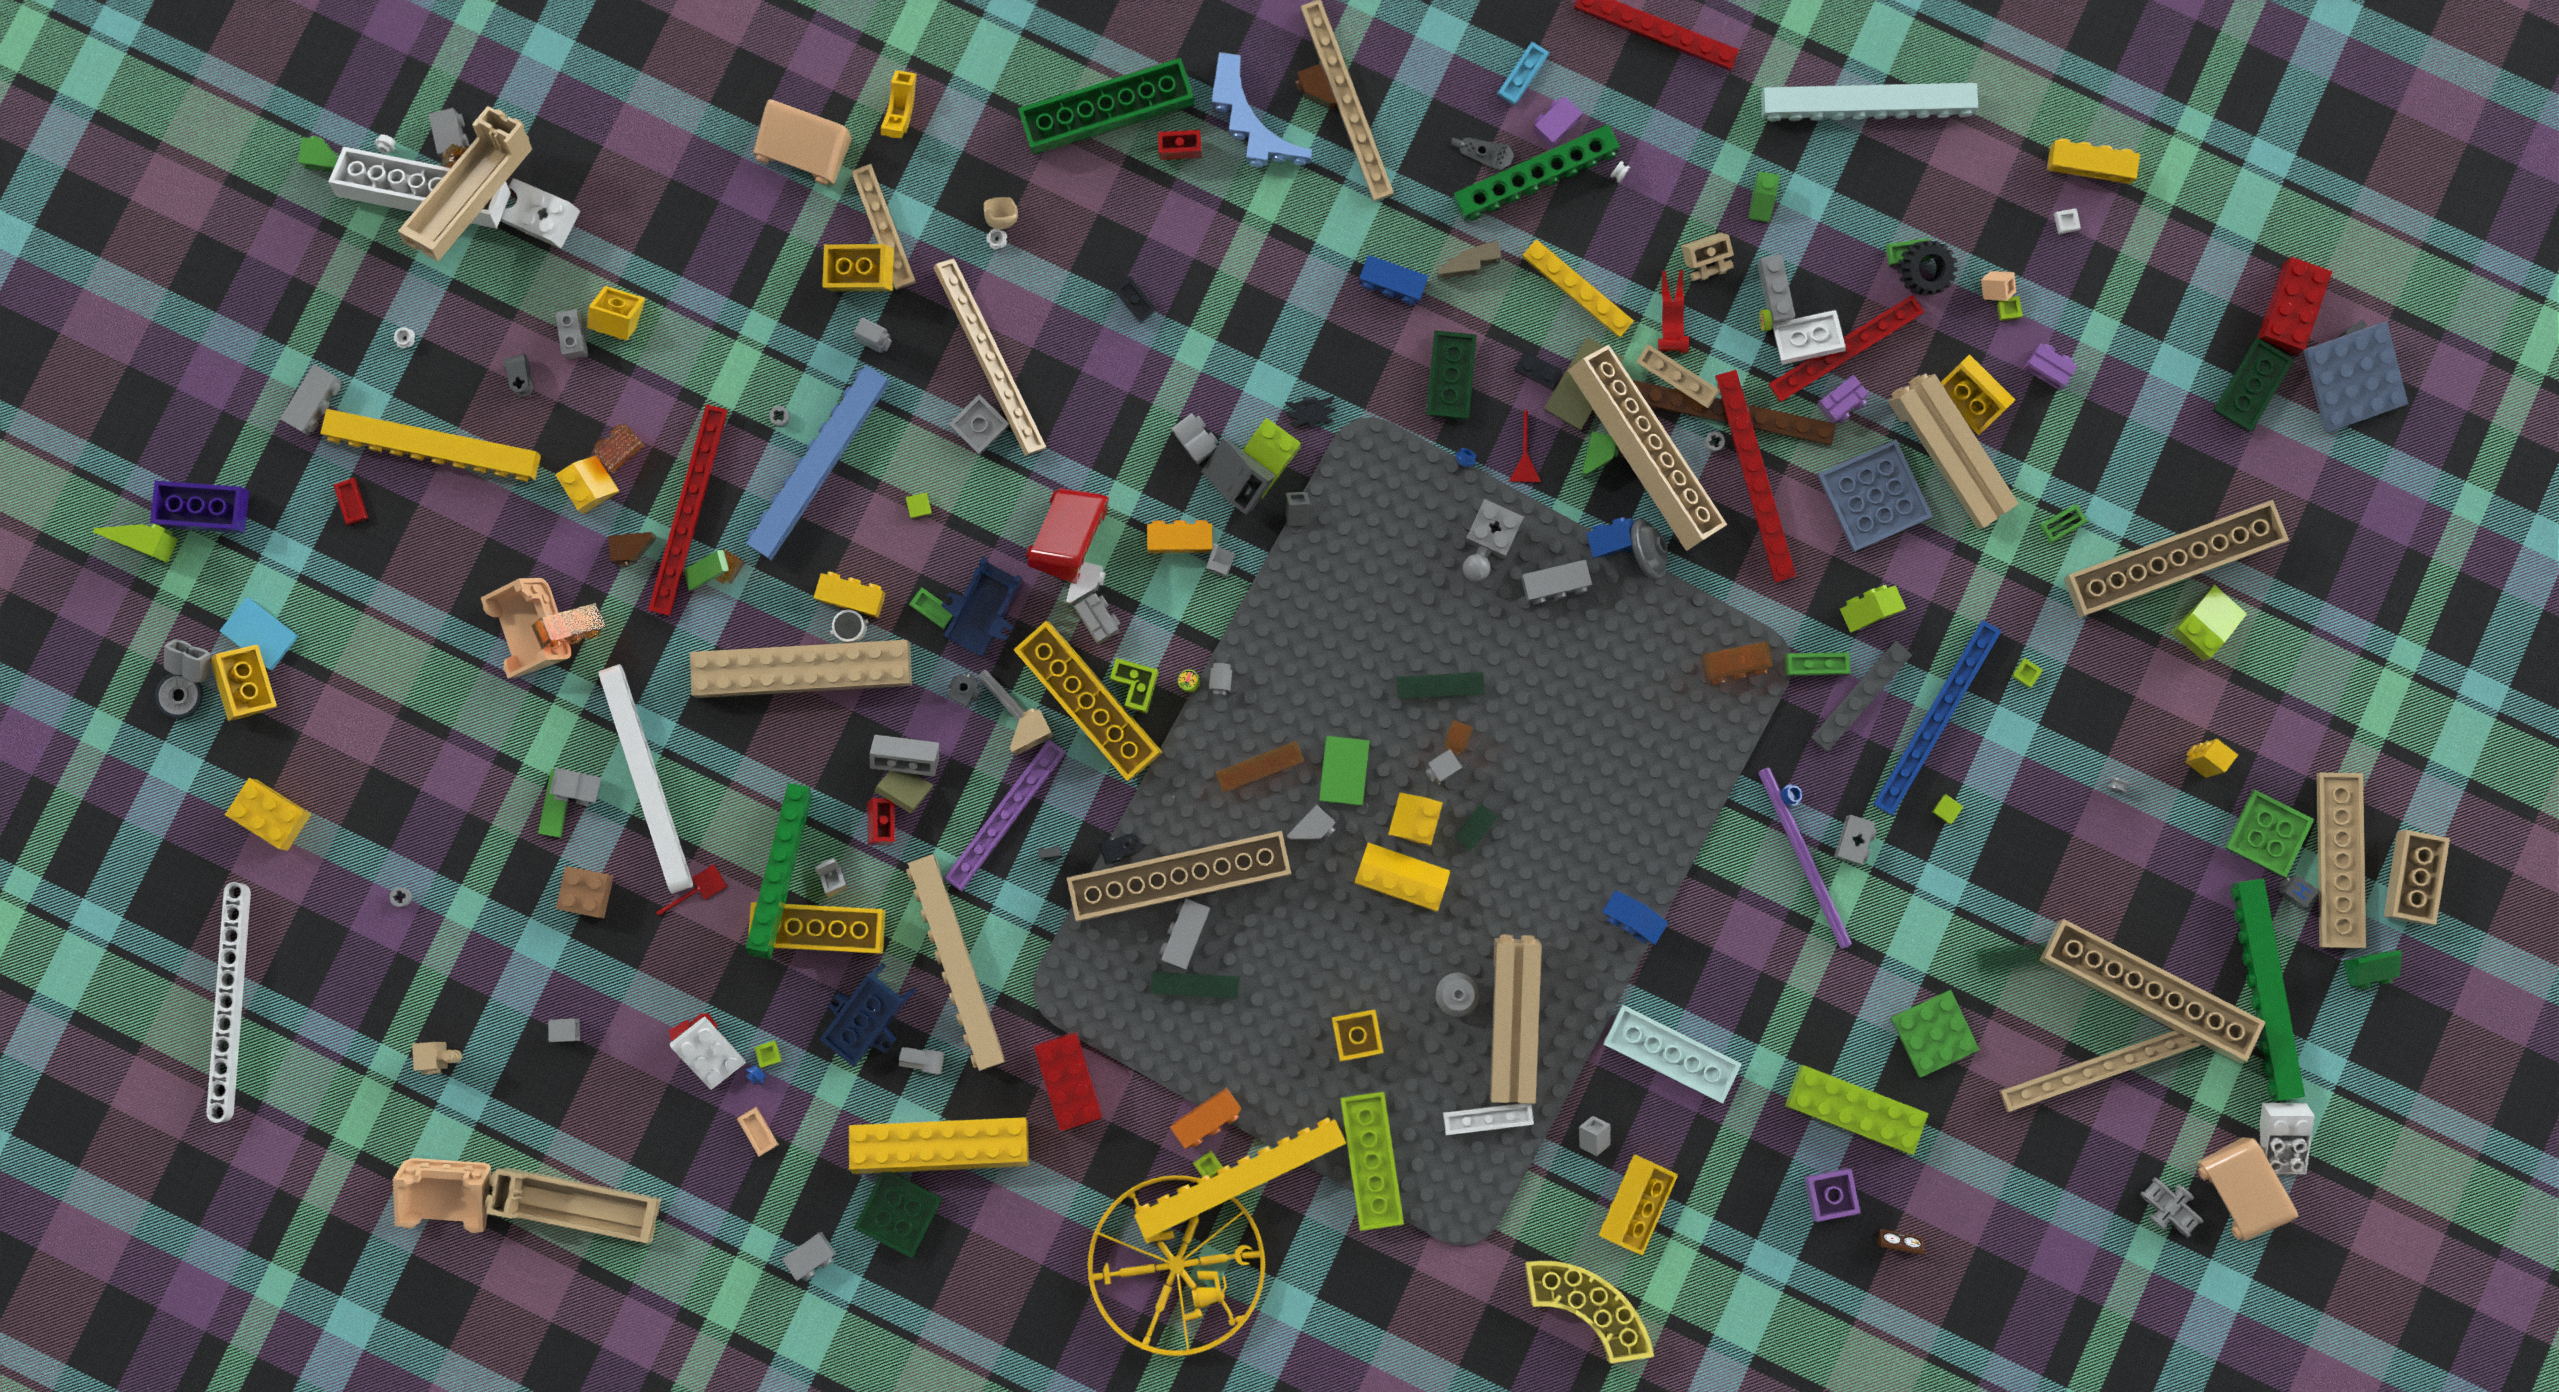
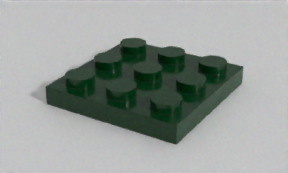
M881 1172L853 1229L913 1258L943 1197L893 1172Z

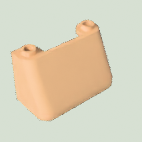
M768 100L753 154L756 157L755 159L761 163L768 164V161L773 162V160L812 173L816 178L815 181L819 184L827 185L829 183L834 185L852 137L848 129L838 123L774 100Z
M520 578L481 597L485 613L494 618L499 617L511 653V657L504 660L503 666L507 678H516L570 658L571 648L550 586L544 579Z
M2242 1137L2197 1162L2199 1175L2204 1181L2208 1180L2214 1184L2234 1220L2231 1231L2237 1240L2240 1239L2245 1242L2298 1217V1213L2261 1147L2253 1138Z
M420 1158L404 1161L393 1178L395 1226L413 1228L422 1219L464 1221V1228L469 1232H483L487 1223L485 1201L490 1191L491 1166L487 1163Z

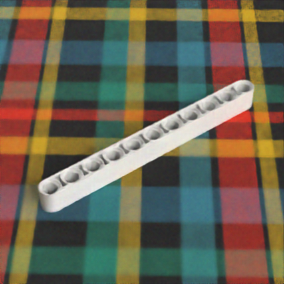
M620 664L599 671V677L667 886L671 894L693 887V881L624 670Z
M237 882L229 883L225 887L223 895L207 1100V1117L211 1122L215 1123L227 1122L234 1114L251 896L250 888L246 884ZM239 887L241 894L238 898H235L234 890ZM235 909H238L239 917L234 920L232 913ZM233 931H236L237 939L233 942L230 935ZM231 953H234L236 959L234 963L231 964L229 962V955ZM229 975L234 977V982L231 986L227 983ZM230 996L232 1005L228 1008L225 1001ZM228 1018L231 1025L226 1030L224 1028V1021ZM225 1040L229 1044L226 1052L222 1049V1043ZM222 1063L227 1065V1071L224 1074L220 1071ZM220 1085L225 1087V1094L223 1096L218 1091ZM219 1107L224 1111L222 1118L217 1116V1109Z

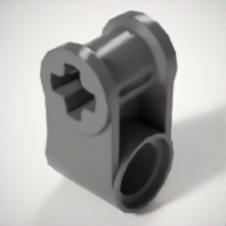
M521 354L505 358L503 364L510 389L520 397L530 396L534 391V385L527 355Z

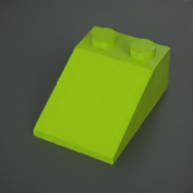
M1265 418L1243 449L1245 453L1276 475L1261 498L1266 495L1301 448V443L1268 418Z
M153 523L151 527L139 524L94 528L93 530L95 534L167 563L178 541L177 538L171 536L173 532Z
M2213 585L2171 633L2202 661L2210 659L2220 649L2247 613L2216 585Z

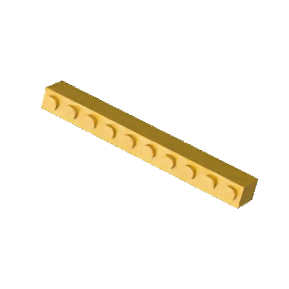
M326 409L320 433L327 438V441L340 444V441L348 442L349 446L361 448V445L369 446V450L382 452V449L389 450V453L395 456L402 457L404 453L411 455L410 458L415 460L432 459V463L444 465L445 462L453 463L452 466L459 469H465L466 466L473 467L475 472L486 474V471H492L494 475L507 478V475L515 476L516 480L528 482V479L536 480L541 458L539 453L532 450Z
M1328 1117L1318 1122V1127L1313 1130L1307 1127L1297 1132L1299 1137L1290 1140L1288 1136L1277 1142L1278 1147L1270 1149L1267 1146L1257 1151L1259 1155L1250 1159L1248 1155L1238 1160V1166L1230 1169V1166L1227 1165L1217 1170L1219 1175L1213 1178L1206 1175L1198 1179V1185L1190 1188L1189 1184L1177 1189L1178 1194L1171 1198L1167 1194L1158 1198V1204L1152 1207L1148 1203L1137 1208L1138 1213L1134 1217L1144 1238L1152 1237L1346 1144L1336 1120L1330 1121Z

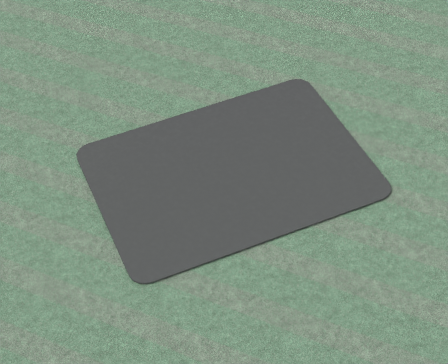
M1377 417L1358 418L1343 426L1332 439L1303 491L1308 493L1311 504L1309 525L1288 526L1287 522L1284 525L1200 676V686L1197 690L1191 692L1160 748L1163 753L1150 765L1110 839L1127 834H1135L1142 840L1143 846L1141 851L1109 865H1105L1101 853L1091 871L1105 870L1282 831L1291 875L1187 898L1211 909L1186 970L1161 960L1162 955L1159 954L1163 943H1168L1171 935L1167 933L1171 923H1176L1179 915L1176 914L1177 907L1180 901L1184 902L1186 898L1080 922L1075 920L1072 905L1038 966L1033 982L1034 1000L1042 1015L1056 1027L1067 1033L1077 1031L1081 1041L1198 1106L1227 1087L1241 1107V1111L1238 1114L1239 1118L1231 1124L1273 1148L1278 1147L1277 1142L1288 1136L1290 1140L1299 1137L1297 1132L1307 1127L1310 1130L1317 1128V1123L1328 1117L1330 1121L1335 1119L1346 1144L1306 1162L1304 1165L1354 1192L1340 1098L1384 1091L1403 1220L1441 1241L1453 1245H1468L1488 1237L1500 1223L1650 944L1648 941L1646 944H1643L1635 939V934L1631 935L1623 930L1622 925L1618 928L1607 921L1609 917L1603 914L1602 911L1614 891L1617 890L1645 904L1664 918L1788 687L1791 676H1786L1785 654H1791V651L1784 638L1771 627L1666 571L1664 577L1660 580L1654 581L1647 577L1640 568L1635 554L1630 551L1618 552L1603 558H1593L1586 534L1592 530L1473 466H1461L1455 456L1396 424ZM1484 499L1524 518L1505 559L1490 554L1488 558L1490 563L1489 575L1482 581L1474 582L1464 575L1463 563L1467 557L1476 554L1478 548L1466 543L1465 540ZM1489 526L1492 533L1500 532L1497 526ZM1586 560L1592 586L1587 588L1588 592L1575 595V591L1566 593L1567 597L1554 600V597L1545 598L1546 602L1533 605V602L1527 603L1521 580L1523 574ZM1213 663L1231 665V690L1226 692V695H1215L1213 690H1209L1210 671L1213 668ZM1326 736L1370 740L1363 806L1319 801ZM1451 749L1462 766L1461 770L1437 785L1436 781L1432 783L1425 773L1427 764ZM1399 793L1443 802L1431 846L1388 835ZM1316 805L1336 822L1333 826L1336 830L1327 839L1325 837L1321 840H1289L1287 838V835ZM1129 839L1130 843L1127 844V847H1130L1133 850L1135 849L1134 845L1137 844V841ZM1369 842L1450 870L1438 911L1434 912L1354 884L1367 843ZM1502 934L1513 935L1514 939H1521L1522 935L1535 936V939H1538L1541 943L1536 1104H1531L1534 1125L1446 1135L1443 1117L1445 1112L1520 1104L1518 1102H1491L1490 1099L1495 974L1493 964L1494 938H1499ZM1452 973L1468 975L1476 982L1479 989V1001L1476 1008L1468 1015L1462 1017H1453L1444 1013L1436 1001V988L1439 982L1445 976ZM1375 1009L1384 1053L1340 1061L1332 1017Z

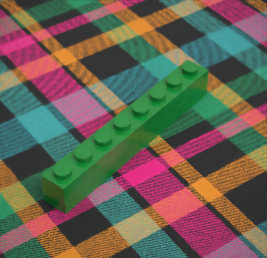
M792 783L787 785L746 944L749 956L771 959L813 796L808 786Z

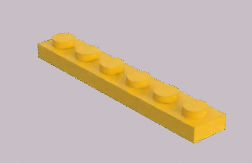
M1537 239L1522 255L1523 259L1619 339L1633 324L1634 320Z

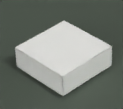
M2076 208L2054 213L2058 234L2079 231L2081 229Z

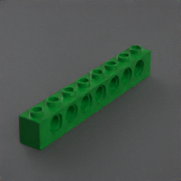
M1608 124L1455 192L1453 200L1463 221L1468 219L1474 221L1482 216L1481 213L1488 210L1490 213L1501 208L1500 205L1506 202L1512 204L1526 193L1532 195L1538 192L1539 188L1547 185V187L1559 182L1558 179L1564 176L1570 178L1584 167L1585 169H1590L1596 166L1597 162L1602 159L1608 161L1614 158L1620 146ZM1596 145L1600 148V152L1594 153L1589 147ZM1578 154L1581 160L1573 161L1570 155ZM1557 162L1561 164L1562 168L1555 170L1551 167V164ZM1539 171L1543 177L1534 178L1532 172ZM1516 179L1521 180L1523 186L1516 187L1512 181ZM1500 188L1504 191V194L1497 196L1493 193V190ZM1475 197H1482L1485 202L1483 204H1476L1473 199Z

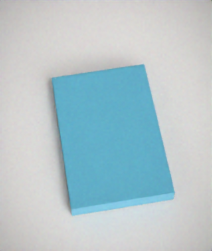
M249 597L244 599L220 629V632L241 648L258 644L264 665L269 670L274 669L299 637Z

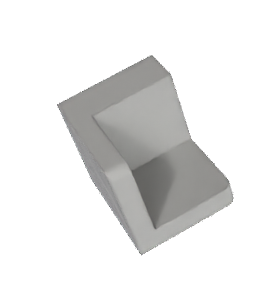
M1214 544L1206 571L1227 578L1235 554Z
M580 1019L549 1020V1042L580 1041Z
M1594 1116L1589 1118L1579 1126L1580 1148L1598 1156L1610 1146V1124Z

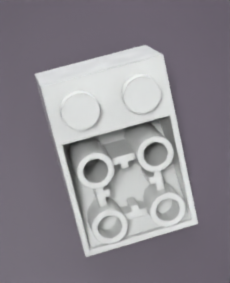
M2262 1103L2260 1146L2276 1174L2307 1173L2315 1117L2307 1103Z

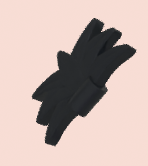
M1316 396L1305 397L1301 402H1285L1288 407L1297 410L1287 413V416L1297 420L1291 424V427L1301 426L1308 422L1311 429H1314L1315 422L1333 423V420L1326 418V416L1334 412L1335 408L1324 407L1330 404L1334 397L1317 400Z

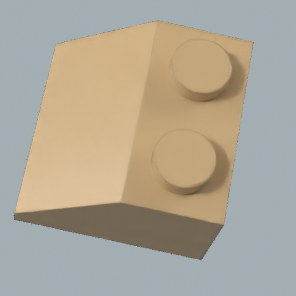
M1032 708L1024 712V717L1019 719L1010 746V750L1015 756L1054 737L1040 709L1035 710Z

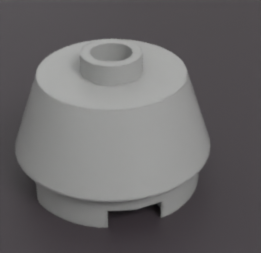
M1452 973L1445 976L1439 982L1436 988V1001L1444 1013L1453 1017H1462L1468 1015L1476 1008L1479 1001V989L1476 982L1468 975Z

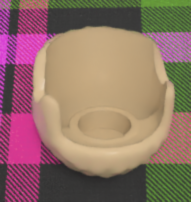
M999 197L986 200L984 202L985 220L990 227L999 230L1007 229L1014 225L1018 218V209L1013 199L1010 197Z

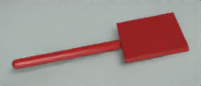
M713 864L692 877L696 888L660 909L656 914L661 915L698 891L706 900L726 888L727 885L716 866Z

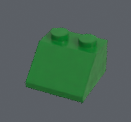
M2401 950L2385 951L2343 960L2349 986H2358V989L2372 987V982L2379 981V985L2392 983V978L2400 977L2402 952Z

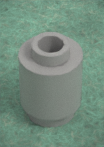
M1213 663L1209 681V690H1213V694L1226 695V692H1230L1232 679L1230 664Z

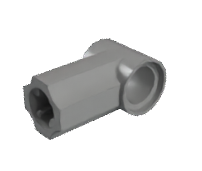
M902 1047L899 1066L941 1074L945 1052L927 1049L923 1051Z

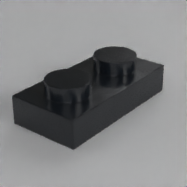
M1128 277L1113 289L1140 324L1157 311L1156 307L1131 277Z
M1524 351L1514 371L1552 390L1562 369Z

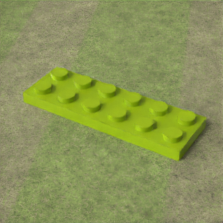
M1384 1091L1340 1098L1360 1231L1403 1225L1404 1221Z

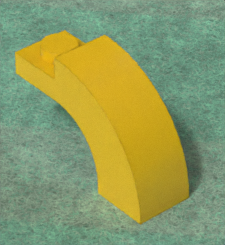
M895 70L891 80L889 105L881 126V135L902 138L903 134L907 132L914 103L916 73Z

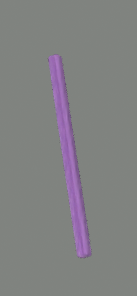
M1770 768L1760 770L1759 776L1840 948H1846L1852 942L1792 814L1781 798V791Z

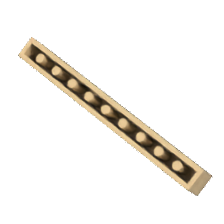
M932 854L908 863L909 869H906L910 882L914 881L916 889L913 890L917 902L921 901L923 910H920L923 921L924 923L928 922L931 930L927 931L931 943L936 944L938 951H935V956L938 964H943L945 971L942 972V977L945 984L950 985L952 992L949 993L952 1005H957L959 1011L956 1014L958 1023L965 1028L966 1034L963 1035L966 1046H971L973 1055H970L974 1068L978 1067L979 1071L1004 1063L1006 1060L936 857Z

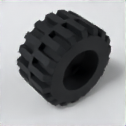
M1921 241L1907 247L1908 251H1903L1902 256L1904 258L1899 259L1898 264L1901 265V269H1898V273H1902V277L1899 279L1901 282L1906 283L1904 285L1906 289H1911L1912 293L1919 295H1935L1936 293L1944 292V288L1951 286L1950 281L1955 280L1956 276L1953 273L1957 272L1958 267H1954L1957 259L1952 258L1954 252L1947 250L1948 246L1946 244H1940L1941 242ZM1926 255L1931 256L1936 263L1935 275L1929 281L1923 279L1919 272L1920 261Z

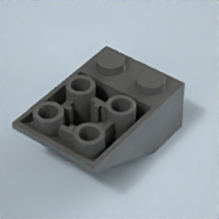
M1225 437L1201 471L1224 498L1245 515L1255 508L1276 476Z

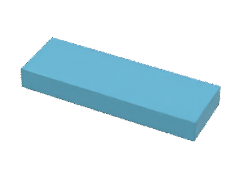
M1531 42L1497 93V96L1516 106L1550 52Z

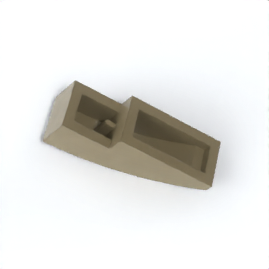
M1499 241L1486 243L1460 253L1438 269L1437 279L1480 274L1481 265L1500 263Z

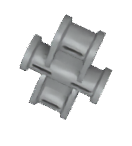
M2154 1177L2153 1183L2148 1189L2140 1193V1196L2157 1210L2155 1215L2149 1217L2150 1220L2164 1231L2167 1229L2166 1225L2170 1222L2180 1233L2189 1238L2191 1236L2190 1232L2198 1223L2201 1224L2203 1222L2202 1218L2186 1205L2189 1200L2194 1198L2193 1195L2179 1184L2176 1186L2177 1190L2173 1193L2164 1183Z

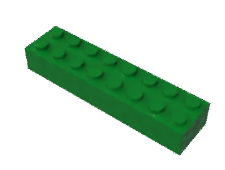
M1178 58L1020 107L1018 111L1032 155L1192 106L1194 105V97L1182 60Z

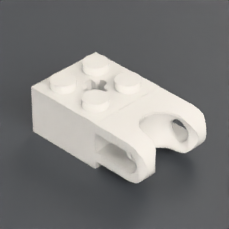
M513 178L509 188L513 189L517 194V202L513 207L504 209L500 221L561 249L580 210L566 200Z

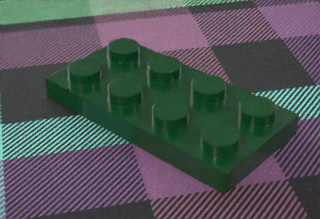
M1434 330L1426 416L1469 420L1477 334Z
M2254 339L2212 411L2248 433L2252 432L2294 359L2261 339Z

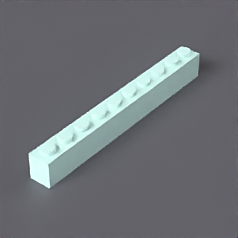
M1977 83L1765 87L1761 93L1762 119L1779 121L1781 118H1789L1791 121H1798L1802 118L1821 120L1823 117H1832L1833 120H1841L1845 117L1864 119L1866 116L1883 119L1887 116L1906 118L1908 115H1917V118L1938 115V117L1944 118L1951 116V114L1969 117L1978 109Z

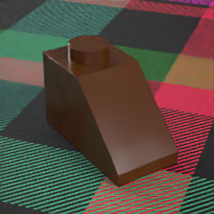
M1321 64L1297 72L1295 85L1298 92L1303 93L1304 98L1331 110L1336 109V100Z
M652 532L608 536L610 562L617 564V567H629L630 563H636L654 543L656 535Z

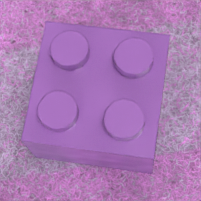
M1844 1168L1804 1176L1812 1220L1818 1222L1860 1213L1852 1169Z

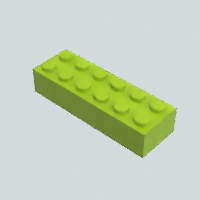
M1799 1065L1785 1103L1787 1108L1910 1155L1915 1153L1929 1114L1804 1065Z

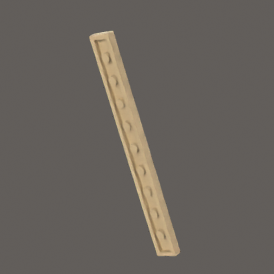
M1316 0L1302 5L1303 17L1373 202L1393 196V189L1321 0Z
M955 259L936 264L933 268L1024 455L1028 456L1043 451L1046 445Z
M2173 1030L1999 1092L2007 1112L2203 1044Z

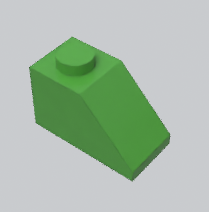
M310 136V138L302 137L298 163L304 168L333 172L338 157L330 146L323 141V138L317 136Z
M1758 172L1754 181L1748 219L1770 222L1780 175Z
M1592 431L1581 477L1589 476L1610 463L1613 456L1617 457L1619 448L1610 435Z

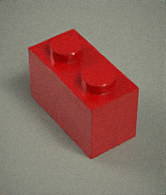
M1200 130L1158 132L1159 159L1202 158Z
M872 798L867 802L868 845L889 846L895 842V804L886 798Z

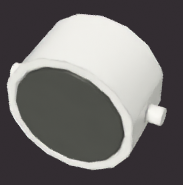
M843 610L834 617L832 622L833 630L830 633L831 635L834 634L844 643H857L865 636L867 630L866 623L869 622L868 619H864L856 611Z

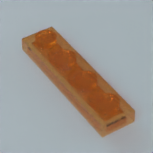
M1297 741L1217 771L1215 774L1222 792L1225 793L1302 763L1304 759Z

